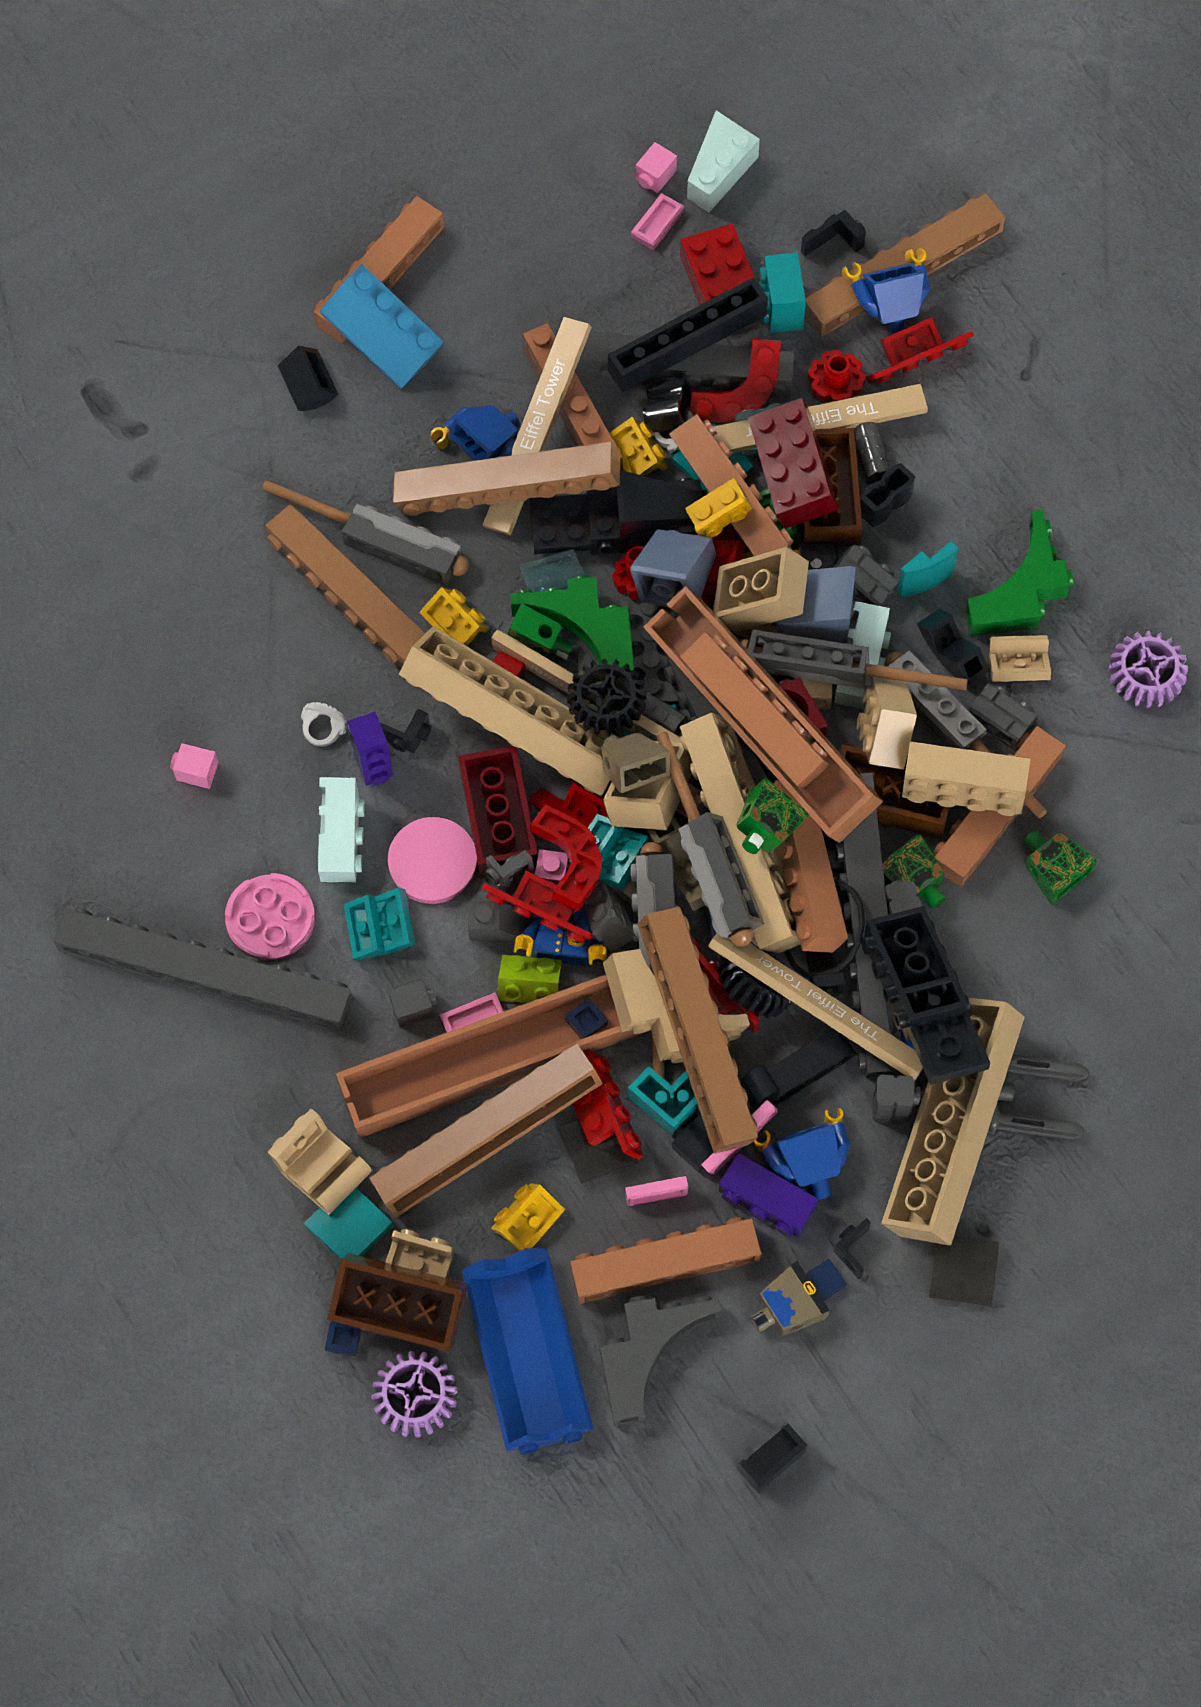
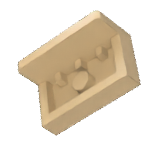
M1048 636L991 637L988 660L992 682L1050 680L1051 667L1048 657Z
M402 1229L401 1232L393 1231L391 1236L392 1244L386 1263L447 1278L454 1257V1251L449 1246V1242L439 1238H431V1241L419 1238L420 1235L408 1229Z

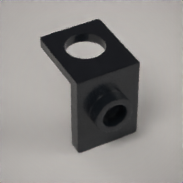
M867 1218L857 1227H854L853 1224L847 1227L839 1235L841 1240L835 1244L834 1253L857 1279L862 1277L864 1269L846 1249L869 1231L871 1222Z

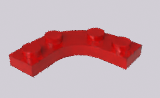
M753 338L750 370L748 377L741 386L732 391L725 392L692 390L690 412L693 416L697 414L702 421L708 419L710 422H731L745 418L758 410L771 395L777 381L781 340Z
M545 804L532 821L530 832L558 845L568 855L570 859L569 869L553 890L552 898L579 911L599 881L602 855L597 847L596 838L585 825L573 817Z

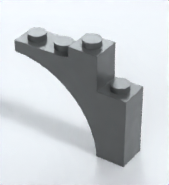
M648 1296L633 1297L629 1299L630 1303L624 1304L630 1341H624V1338H614L605 1341L606 1345L600 1346L614 1426L645 1421V1392L649 1377L660 1356L678 1337L702 1323L721 1318L719 1299L712 1300L709 1296L694 1299L693 1304L681 1306L680 1302H672L663 1305L661 1310H657L655 1298L648 1299Z

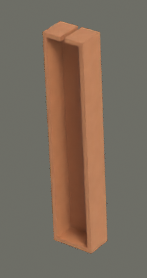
M685 586L666 604L680 616L675 618L664 609H661L643 628L830 838L840 843L883 800L695 592ZM704 632L713 637L718 634L729 645L726 651L733 658L736 655L739 656L749 667L746 670L747 674L752 679L757 676L768 687L765 693L773 701L777 698L788 709L785 715L792 722L796 719L808 731L805 737L812 744L817 741L828 753L825 758L830 765L805 789L794 783L680 658Z
M606 975L340 1071L336 1073L358 1138L360 1139L520 1080L531 1074L537 1067L548 1063L563 1050L569 1049L575 1044H578L582 1051L588 1049L596 1052L644 1033L634 1034L633 1030L622 1032ZM590 998L608 1020V1023L594 1035L580 1039L566 1022L565 1015Z

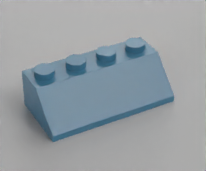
M363 264L343 282L319 311L400 390L438 353L444 344V341Z

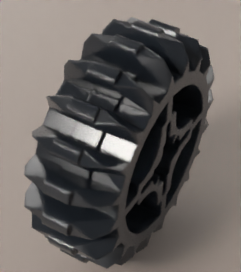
M605 657L602 660V665H597L592 660L590 663L591 669L582 665L580 668L581 675L574 674L572 677L573 683L568 685V692L570 694L566 698L567 703L570 704L569 713L575 715L574 721L576 724L583 723L585 732L593 727L596 736L600 734L601 730H605L606 736L609 737L611 736V730L614 729L621 735L623 733L622 726L631 729L633 727L632 720L639 721L641 719L640 711H644L646 708L644 700L647 699V693L643 690L644 681L638 680L639 674L637 670L630 672L628 663L620 668L617 659L613 661L612 665L608 664ZM615 683L623 685L628 690L630 696L625 695L624 691L618 690L615 687ZM610 690V696H608V698L605 699L606 695H608V692ZM583 699L589 700L590 704L595 705L598 708V712L590 710L585 705ZM615 710L619 711V712L614 713V714H609V713H611L612 711H615Z
M725 957L722 958L720 967L717 970L719 974L718 981L723 984L721 989L729 993L728 998L734 999L737 1002V1006L741 1005L747 1013L752 1011L755 1016L763 1015L767 1019L771 1016L777 1017L790 1006L792 1001Z

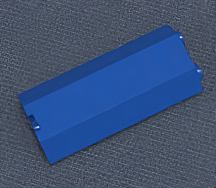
M525 1248L506 1259H482L462 1269L465 1283L468 1284L467 1293L506 1451L519 1450L521 1455L538 1451V1447L561 1441L567 1444L581 1440L582 1434L592 1430L593 1425L548 1248Z

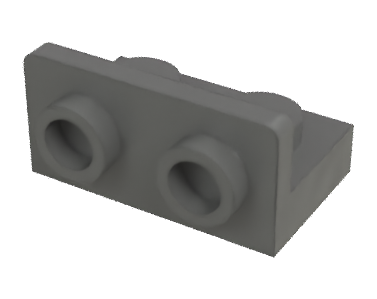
M526 850L518 855L509 857L502 866L491 855L486 858L487 870L485 873L490 882L489 886L511 896H514L525 871L535 874L532 857Z

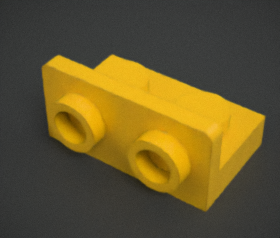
M631 417L609 433L623 457V469L625 471L646 476L656 468L662 471L668 468L664 461L666 458L664 450L659 444L654 443L651 438L654 433L644 421L640 422Z
M732 478L685 509L695 525L696 532L699 535L712 538L720 534L723 527L731 522H738L747 516V512L753 508L737 480Z
M441 587L419 612L432 626L465 646H468L479 632L486 633L490 629L484 623L486 618L477 609H470L464 603L467 600L466 597L455 588L450 590Z
M530 1183L529 1185L525 1184L514 1196L516 1200L509 1208H503L495 1216L494 1221L496 1223L491 1227L494 1233L500 1234L518 1252L525 1248H532L566 1210L540 1184Z

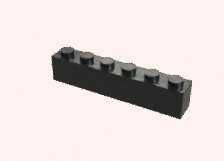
M752 277L609 353L608 372L623 393L767 316L768 297Z

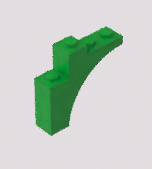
M1043 510L1031 512L1029 520V550L1018 570L1006 582L994 590L967 599L965 615L970 637L1038 628L1041 617L1045 616L1043 601L1067 598L1069 588L1074 584L1073 573L1071 569L1067 570L1065 559L1057 560L1055 545H1050L1049 537L1052 534L1051 523L1049 519L1045 520Z
M579 575L572 579H567V590L549 588L546 591L540 592L521 590L510 594L512 617H515L522 603L556 621L562 627L575 634L592 651L599 665H602L604 657L609 665H612L613 661L617 659L620 668L628 663L630 672L634 671L628 606L622 607L612 604L605 608H599L596 577Z

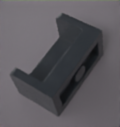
M785 1422L781 1426V1430L748 1459H742L738 1463L737 1470L754 1490L759 1493L805 1454L808 1445L788 1422Z

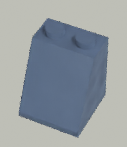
M657 529L630 569L641 603L668 607L666 604L685 586L701 598L717 555L712 538L699 534H683L675 530L665 531Z
M846 566L808 570L803 614L772 622V626H778L777 633L846 644L856 567Z

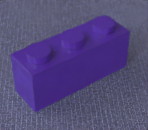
M374 711L347 721L354 757L366 786L385 783L393 776L388 743Z
M739 1153L719 1183V1192L722 1193L721 1197L725 1201L735 1206L738 1203L749 1209L748 1213L760 1221L767 1219L776 1225L775 1229L788 1237H791L792 1234L798 1238L800 1237L816 1210L819 1200Z

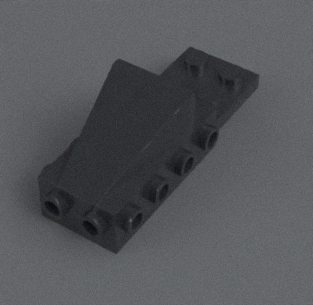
M620 470V486L610 487L602 491L596 489L586 490V494L529 498L534 555L591 550V555L628 552L629 549L636 546L645 547L657 529L665 531L675 530L683 534L698 535L694 528L695 525L685 508L707 495V489L701 490L700 479L682 478L678 481L664 482Z
M921 906L867 920L864 937H861V946L863 952L866 955L869 954L872 960L874 977L877 980L880 979L883 985L882 990L886 1002L889 1030L891 1034L903 1031L906 1040L911 1039L930 1085L988 1070L990 1060L968 1014L970 1011L969 1000L961 989L956 971L951 967L945 947L941 944L936 934L935 925L930 920L925 907Z

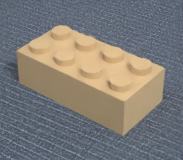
M910 741L902 797L908 798V800L915 803L931 801L938 802L939 805L944 807L959 805L978 812L986 809L997 811L1005 816L1021 815L1027 788L1030 759Z

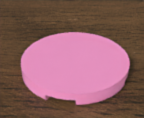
M427 817L409 823L397 833L389 848L388 867L393 882L397 887L405 889L406 895L410 899L420 903L438 904L452 900L469 883L471 884L477 869V857L474 842L465 829L445 818Z
M271 873L270 875L258 876L251 880L247 879L233 891L226 905L225 923L230 939L241 952L259 960H279L294 954L308 941L315 924V910L309 893L298 881L283 874Z

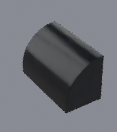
M297 346L277 365L298 411L317 409L339 395L318 349Z

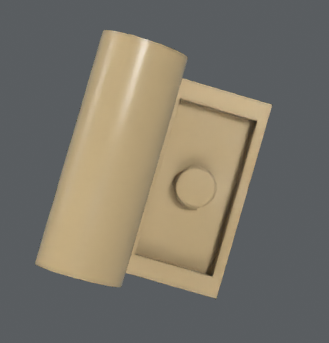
M313 1109L300 1116L295 1121L294 1126L283 1137L278 1138L268 1151V1154L283 1176L328 1215L373 1171L360 1156L358 1158L354 1156L350 1147L327 1129L320 1115Z

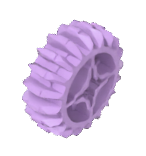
M1150 630L1145 633L1144 637L1137 631L1133 639L1128 636L1124 638L1123 644H1117L1115 653L1111 654L1110 661L1112 664L1108 668L1109 673L1113 674L1110 678L1111 684H1117L1116 693L1125 692V701L1131 697L1134 698L1135 706L1139 705L1140 701H1144L1147 709L1151 707L1152 701L1158 707L1163 705L1164 700L1170 703L1174 698V694L1178 695L1181 693L1182 686L1187 681V676H1185L1188 672V665H1185L1187 658L1186 655L1179 654L1181 651L1180 645L1172 647V637L1164 641L1162 640L1161 632L1156 637H1152ZM1137 654V663H1134L1132 667L1126 668V661L1131 656ZM1170 670L1171 678L1160 685V676L1164 675L1165 671Z
M410 1351L408 1361H404L403 1356L398 1354L396 1356L398 1365L394 1366L389 1360L386 1362L389 1373L383 1370L378 1371V1376L384 1382H373V1388L381 1392L373 1394L372 1400L374 1402H382L374 1407L376 1414L386 1412L380 1419L383 1424L393 1420L390 1426L392 1432H396L400 1426H403L402 1436L407 1437L410 1428H414V1434L417 1438L421 1436L420 1428L423 1427L426 1428V1432L429 1435L432 1434L433 1430L430 1425L432 1423L442 1428L444 1424L440 1418L441 1415L445 1418H451L452 1413L445 1407L456 1406V1400L448 1396L457 1394V1387L448 1386L455 1379L453 1375L444 1376L448 1371L446 1364L436 1369L439 1363L438 1357L434 1356L427 1363L426 1352H422L420 1359L415 1360L414 1351ZM415 1371L408 1382L393 1384L401 1375ZM425 1373H428L437 1380L441 1389L440 1395L434 1394L433 1390L424 1387ZM418 1383L419 1392L424 1395L416 1396L411 1405V1399L407 1393H413ZM389 1394L396 1395L397 1398L405 1401L404 1416L398 1414L391 1407ZM437 1404L428 1414L414 1418L421 1406Z

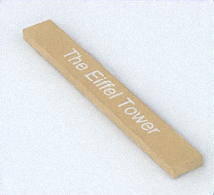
M563 317L512 448V455L544 451L592 327L590 324ZM511 500L500 502L497 505H490L483 526L511 536L524 501Z
M921 384L808 407L815 429L855 428L863 423H881L924 414L928 411ZM749 419L714 426L717 432L713 436L718 444L723 441L731 453L757 448Z
M496 630L491 637L493 650L501 651L525 663V669L570 694L568 692V685L573 683V673L502 631ZM583 699L587 706L598 712V708L595 705L590 704L589 700ZM615 710V711H612V712L609 713V714H614V713H617V712H619V711ZM642 714L639 721L632 720L633 727L631 729L623 726L629 731L640 733L653 741H657L656 736L659 733L667 732L671 742H681L679 736Z
M718 934L712 938L708 945L709 948L905 1076H912L916 1080L923 1066L914 1049L753 944L737 946L731 939L720 937Z

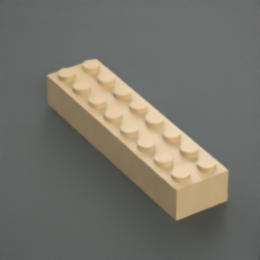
M434 626L412 646L398 674L405 678L409 684L422 688L437 701L447 703L462 716L472 718L487 731L497 733L507 739L508 743L512 746L522 748L532 754L533 758L537 761L547 763L557 769L562 776L572 778L582 784L587 791L602 796L610 786L611 780L603 770L602 746L608 738L605 730H601L598 736L594 734L593 727L585 732L583 723H575V715L569 713V707Z
M712 712L680 726L683 735L680 737L681 744L684 750L690 754L693 762L690 764L691 772L695 779L699 780L702 791H700L701 800L707 808L709 807L710 813L723 816L765 923L753 930L752 941L754 945L761 950L781 953L800 945L793 911L790 907L787 885L784 882L782 864L777 852L778 848L776 847L769 853L760 849L757 854H751L742 847L746 835L737 829L736 824L749 792L755 787L736 731L722 716Z
M968 998L970 1004L968 1014L990 1060L988 1070L930 1085L928 1080L881 1224L900 1237L950 1246L952 1244L1025 1018L1007 1002Z

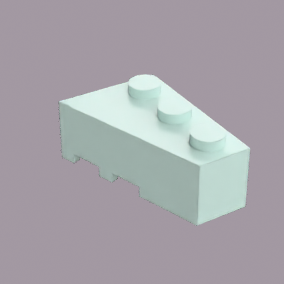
M716 111L688 178L687 199L709 213L759 157L760 139Z
M855 601L847 644L869 647V664L884 666L886 658L880 656L882 648L888 649L891 632L886 631L890 608ZM866 677L865 686H870L872 677ZM837 684L834 703L865 709L866 703H863L865 687L858 688Z
M320 777L319 787L322 790V806H319L321 827L318 846V873L320 881L356 883L357 872H362V855H358V845H363L364 829L359 827V817L365 816V800L359 797L356 778Z

